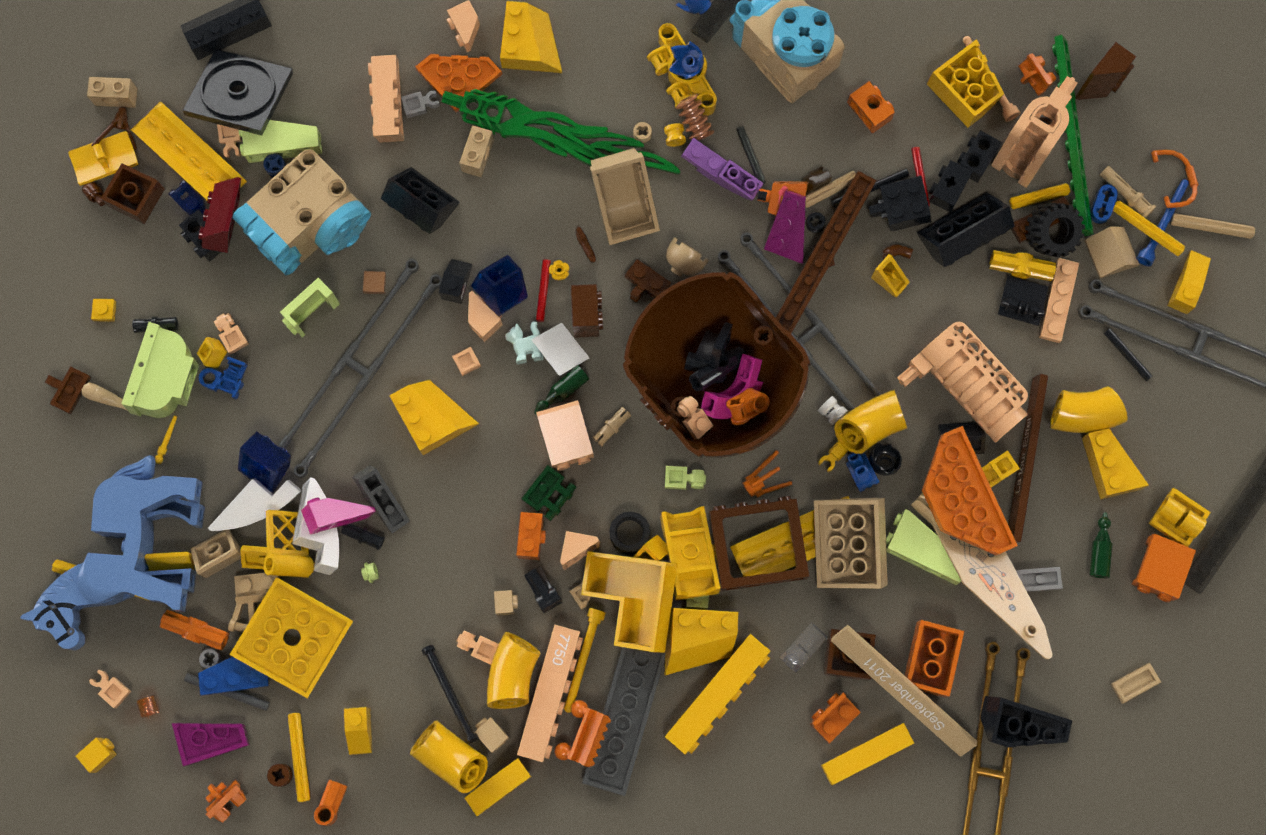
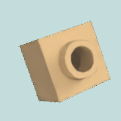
M512 590L494 592L495 614L497 616L515 614L514 609H518L517 595L513 596Z

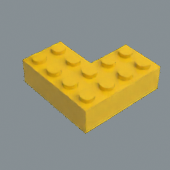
M587 551L581 595L620 601L614 646L665 653L677 564Z

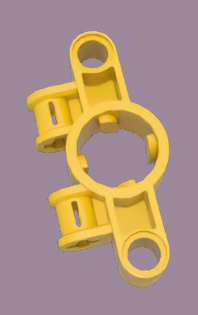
M670 23L663 24L659 28L658 42L661 47L647 55L648 61L652 62L657 76L668 72L671 86L668 87L666 92L673 98L676 103L675 107L681 100L698 93V97L694 100L710 101L712 103L709 106L701 103L699 107L705 108L702 115H712L716 110L717 97L706 79L707 61L705 56L701 69L702 72L691 80L681 79L678 77L679 75L670 72L669 68L676 61L671 47L686 44L674 25ZM670 34L672 37L665 38L663 35Z

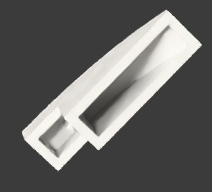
M310 477L302 487L292 544L316 550L313 571L331 575L338 569L339 538L337 527L310 535L301 512L307 505V501L317 497L320 500L326 498L317 481Z
M254 478L208 529L210 531L229 530L266 518L265 511H279L290 503L302 490L289 479L273 494Z

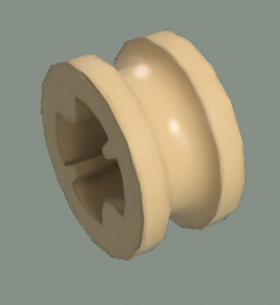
M645 122L636 124L633 129L634 139L642 143L648 142L652 136L651 126ZM639 130H646V136L643 134L639 136Z

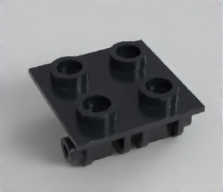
M1008 275L998 315L1039 326L1041 317H1043L1045 312L1043 308L1049 287Z

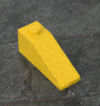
M1192 250L1189 252L1167 306L1185 314H1188L1196 307L1203 290L1211 258Z

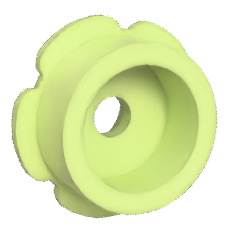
M374 562L370 564L364 563V568H361L362 576L365 581L368 580L370 583H373L374 580L379 579L378 569Z

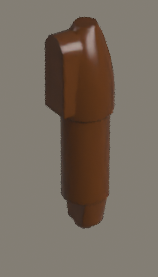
M577 227L575 229L577 240L590 262L595 263L596 257L582 229Z

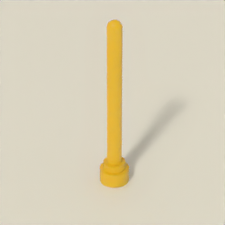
M593 608L588 610L589 625L564 706V710L567 713L571 712V705L576 700L597 626L601 624V621H604L606 612Z

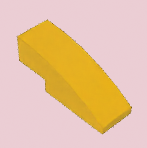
M517 758L467 795L465 800L475 815L479 816L532 776L521 760Z

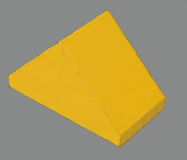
M890 254L878 265L871 277L896 298L910 283Z

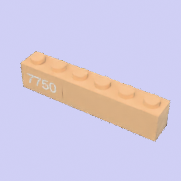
M554 625L517 752L519 756L544 762L545 758H550L553 746L549 745L551 736L556 737L559 724L555 723L557 715H562L565 702H562L563 694H568L571 681L568 680L570 671L574 672L577 664V659H574L576 650L580 651L583 643L580 631Z

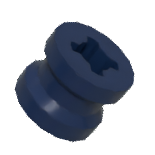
M270 154L264 159L263 166L268 175L273 178L286 166V163L280 155Z

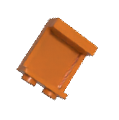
M1154 533L1147 538L1145 545H1148L1137 578L1132 581V585L1136 586L1137 590L1142 593L1150 594L1151 592L1158 595V599L1171 602L1180 598L1196 550Z

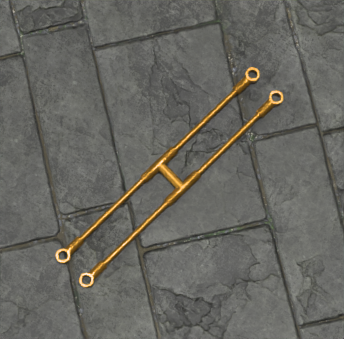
M996 642L988 643L985 647L987 653L985 670L987 671L981 711L985 696H989L996 654L1000 651V646ZM990 645L995 646V653L990 652ZM1021 648L1016 651L1018 662L1014 702L1017 703L1020 700L1026 662L1031 656L1027 648ZM1021 651L1026 652L1025 659L1020 657ZM979 719L976 739L977 746L973 750L963 835H968L978 776L1001 780L999 789L1000 801L995 835H1000L1005 799L1008 797L1013 747H1007L1002 771L980 767L984 730L981 719Z

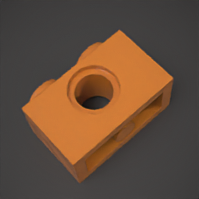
M870 81L851 93L847 102L872 134L890 122L895 113L893 105L889 101H885L881 96L879 88L875 85L873 86ZM868 104H874L877 106V108L872 109L868 106Z

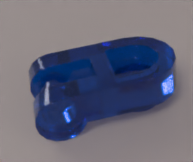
M184 180L179 183L180 186L176 190L172 189L168 193L189 216L198 209L202 214L204 213L206 208L204 201ZM187 192L189 196L182 200L180 197Z

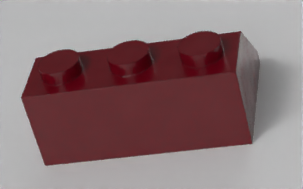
M235 177L215 183L214 190L209 191L207 203L210 206L209 209H205L203 221L206 223L205 227H201L199 232L202 248L228 253L235 223L232 216L238 209L240 202L241 178Z

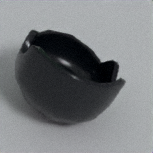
M877 443L870 452L869 462L875 473L889 476L895 474L900 469L902 457L892 444L883 445Z

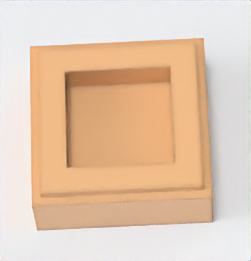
M471 347L452 356L462 376L481 367Z

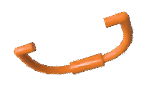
M1174 150L1152 151L1151 155L1154 163L1159 161L1157 155H1173L1179 158L1186 166L1185 171L1190 188H1192V194L1186 201L1170 203L1169 196H1165L1164 202L1166 207L1178 208L1191 204L1198 193L1197 186L1199 185L1194 167L1190 165L1184 155Z

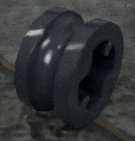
M818 212L811 213L806 221L807 229L812 233L821 232L825 225V217ZM818 219V223H821V225L818 224L816 227L812 226L813 222L810 223V221Z

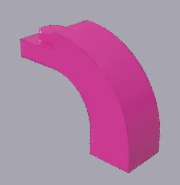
M742 354L737 376L733 384L727 390L720 393L705 391L701 409H703L705 414L716 419H729L732 415L730 409L726 406V402L730 398L739 395L748 388L760 391L763 382L757 380L762 360L748 354Z

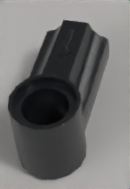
M541 567L535 568L524 575L535 594L534 598L543 614L563 603L554 586H551Z

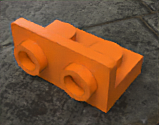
M844 692L840 695L835 693L827 701L829 706L824 711L820 708L811 717L813 721L810 725L828 744L861 713L846 697L847 695Z

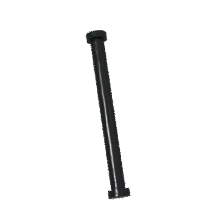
M434 645L426 646L422 649V653L424 656H427L466 736V743L471 744L478 740L479 737L477 733L473 732L434 652Z

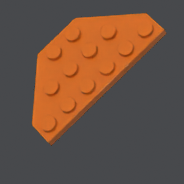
M963 426L942 434L922 489L939 530L994 555L1017 547L1014 536Z

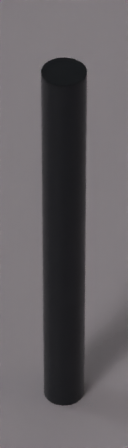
M901 170L876 181L871 192L880 189L881 185L894 183L908 177V170ZM844 195L831 200L833 208L838 207Z

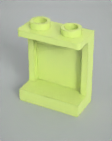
M317 278L280 311L284 317L282 322L294 335L298 333L301 337H304L305 334L299 325L325 301L333 309L339 306L340 303L333 292Z

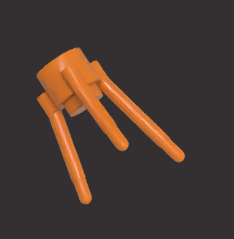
M776 450L752 474L745 477L746 481L742 484L750 497L756 495L758 498L763 494L792 485V482L788 481L762 490L765 487L763 481L778 472L780 467H776L762 477L756 476L779 454V451Z

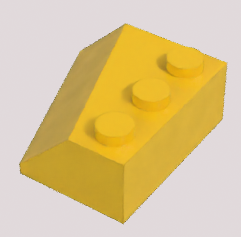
M506 2L500 53L502 68L562 73L548 13L529 3Z
M977 39L933 71L927 82L930 89L967 128L982 118L1004 95L995 74L989 69L988 60L982 54Z
M431 380L407 385L389 395L422 455L479 425L476 420Z
M671 608L664 676L731 657L738 634V612Z

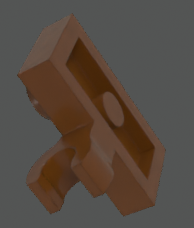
M638 259L625 274V278L636 285L630 293V299L636 303L644 292L656 298L671 286L670 281Z
M71 366L63 381L48 375L45 383L58 389L50 405L72 414L82 396V388L86 383H89L91 376Z

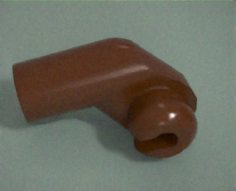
M894 244L883 250L882 259L884 260L888 254L892 255V257L899 255L910 259L913 249Z

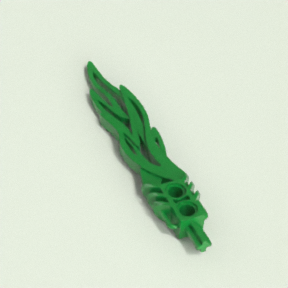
M472 89L470 92L465 91L464 97L447 91L442 96L441 103L459 108L462 120L466 123L492 131L493 135H496L495 132H497L505 139H531L549 152L562 157H567V154L588 166H592L590 159L594 160L607 156L598 150L615 154L626 150L613 146L644 148L642 142L625 135L608 132L607 127L584 126L556 112L533 111L520 103L518 99H508L509 96L506 95L497 96L499 94L497 92L487 93ZM475 102L478 104V108L473 111L467 108L468 105ZM490 109H496L498 114L495 117H490L487 115V112ZM507 109L513 118L502 123ZM549 120L561 122V123L566 124V125L557 124V123L551 122V121H549ZM536 124L553 127V130L562 137L527 125ZM578 138H611L620 139L624 141H596L590 145H587ZM545 142L554 145L555 148L547 145ZM637 151L638 153L641 152L644 157L661 163L645 161L647 168L680 174V170L666 159L650 152Z

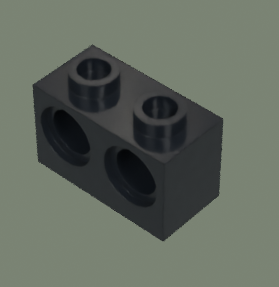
M980 130L977 137L974 135L971 137L967 144L970 147L967 153H961L957 163L972 170L973 172L969 179L978 183L1002 142ZM978 145H984L987 150H981ZM968 161H973L977 166H970Z
M198 209L179 224L183 230L180 234L188 243L192 241L196 245L193 250L200 258L205 256L210 262L221 252L202 248V240L199 239L200 229L192 233L193 228L196 226H200V228L205 227L206 222L203 221V214Z

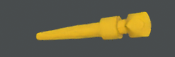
M173 416L163 442L157 450L158 455L155 456L156 464H162L163 455L167 452L166 448L177 416Z

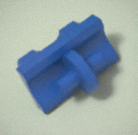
M852 453L847 456L848 462H846V465L860 493L866 488L872 487L873 484L880 483L865 453L862 455Z

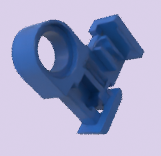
M228 356L227 364H229V367L223 373L211 368H206L200 372L199 382L205 388L217 392L219 389L231 394L233 399H237L239 397L238 391L244 385L241 379L248 365ZM209 373L214 374V382L206 384L204 377Z

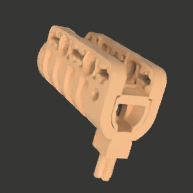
M1067 76L1061 86L1054 89L1050 97L1036 98L1028 105L991 165L998 171L1003 169L1010 177L1019 179L1017 183L1027 188L1068 126L1069 113L1065 107L1072 98L1070 94L1078 84L1075 78Z
M955 322L915 356L909 362V368L897 377L899 383L906 387L917 377L922 379L927 373L931 372L995 443L1028 415L1021 407L1028 398L1026 389L963 322ZM962 329V333H959L956 330ZM969 343H975L978 346V352ZM999 375L1006 376L1008 383L1006 384Z

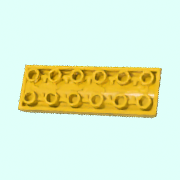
M159 102L131 129L139 139L206 201L209 191L214 190L215 183L235 177L241 178V187L247 182L162 102Z
M846 496V497H843V498H841V499H850V498H849V496ZM814 510L800 516L807 561L816 558ZM789 521L730 547L743 577L782 572L796 566Z

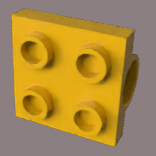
M1172 488L1148 524L1173 541L1189 547L1193 539L1205 527L1206 519L1211 512L1177 489Z

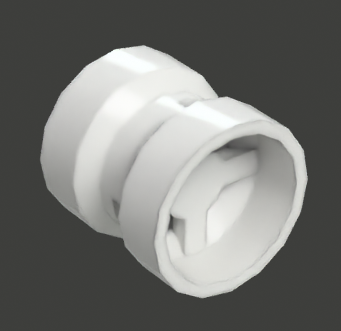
M831 396L818 409V412L821 415H825L828 418V422L834 426L848 410L844 406H839L837 399Z

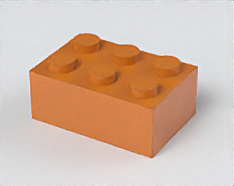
M924 620L916 622L904 676L922 692L944 698L950 697L964 631Z

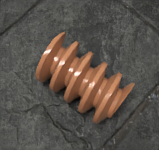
M698 93L681 100L675 107L676 109H683L679 117L686 116L682 124L690 125L685 131L693 132L689 140L693 138L701 140L714 133L713 130H708L712 126L711 123H704L708 120V116L701 115L705 111L704 107H699L702 101L694 100L698 97Z

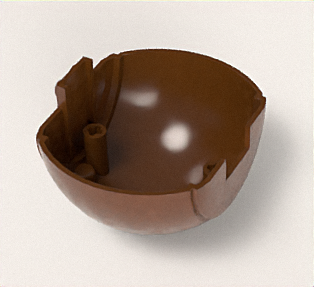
M712 272L689 277L672 285L659 294L645 308L629 335L624 355L626 361L623 363V368L627 377L643 396L640 401L648 410L655 414L654 418L667 431L671 429L685 447L698 457L702 458L705 455L707 458H723L754 450L770 441L786 427L800 407L805 395L810 372L808 367L811 363L805 349L788 330H785L741 277L732 272H729L727 275L725 272ZM724 322L733 324L731 340L725 352L733 347L740 346L744 349L745 354L762 360L757 380L763 382L760 392L769 397L770 403L764 412L753 417L743 425H733L731 418L716 419L707 416L713 427L699 439H694L683 423L687 417L681 416L677 411L678 403L685 397L691 396L698 402L699 406L697 408L701 409L705 391L720 393L727 390L733 384L739 367L727 374L724 382L714 383L705 390L697 392L689 382V376L695 372L684 369L687 355L689 352L696 353L706 331L719 334Z

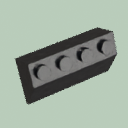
M234 0L182 24L181 28L197 60L213 54L215 49L222 50L272 25L259 0Z
M986 192L918 231L917 234L932 258L943 267L952 265L965 255L971 254L972 251L982 245L988 244L994 238L1005 234L1015 225L1010 207Z

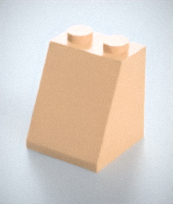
M578 400L536 412L553 469L562 471L570 468V464L578 462V465L590 462L591 458H594Z

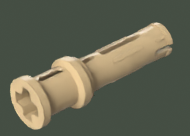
M1110 166L1105 168L1099 175L1109 185L1117 189V192L1128 202L1127 204L1130 208L1135 209L1144 218H1147L1157 207L1155 204L1151 205L1143 197L1144 194L1142 192L1137 193Z

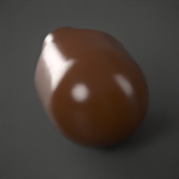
M95 182L83 185L82 192L89 201L97 203L100 207L105 205L101 200L104 194L103 190Z

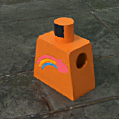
M775 181L772 185V190L759 189L757 201L769 203L768 213L777 215L785 191L789 190L806 197L808 182Z

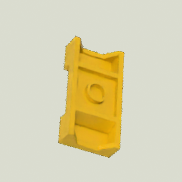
M704 506L698 507L691 512L671 514L666 511L661 512L660 520L663 536L666 540L669 562L677 564L674 586L675 600L719 594L721 588Z

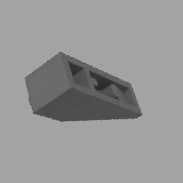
M369 465L352 477L369 504L375 507L377 515L391 533H394L410 522L375 467Z

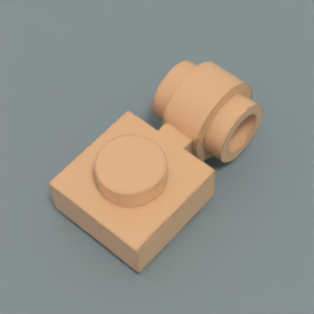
M223 313L216 317L217 320L214 321V324L220 332L225 331L219 337L230 355L249 345L238 325L232 327L235 322L229 313Z
M689 396L678 403L677 411L681 416L687 417L683 423L692 437L699 439L713 427V424L703 409L697 408L699 406L698 402Z
M465 630L462 634H459L456 641L458 642L457 647L467 652L470 648H474L471 656L490 665L492 664L494 654L499 645L498 643L481 635L478 641L475 642V635Z

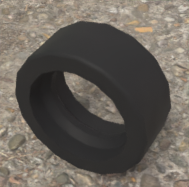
M624 512L616 516L609 530L613 546L625 554H636L649 541L651 535L650 525L647 520L635 512ZM632 520L641 526L643 536L639 543L628 546L620 542L617 530L621 523Z

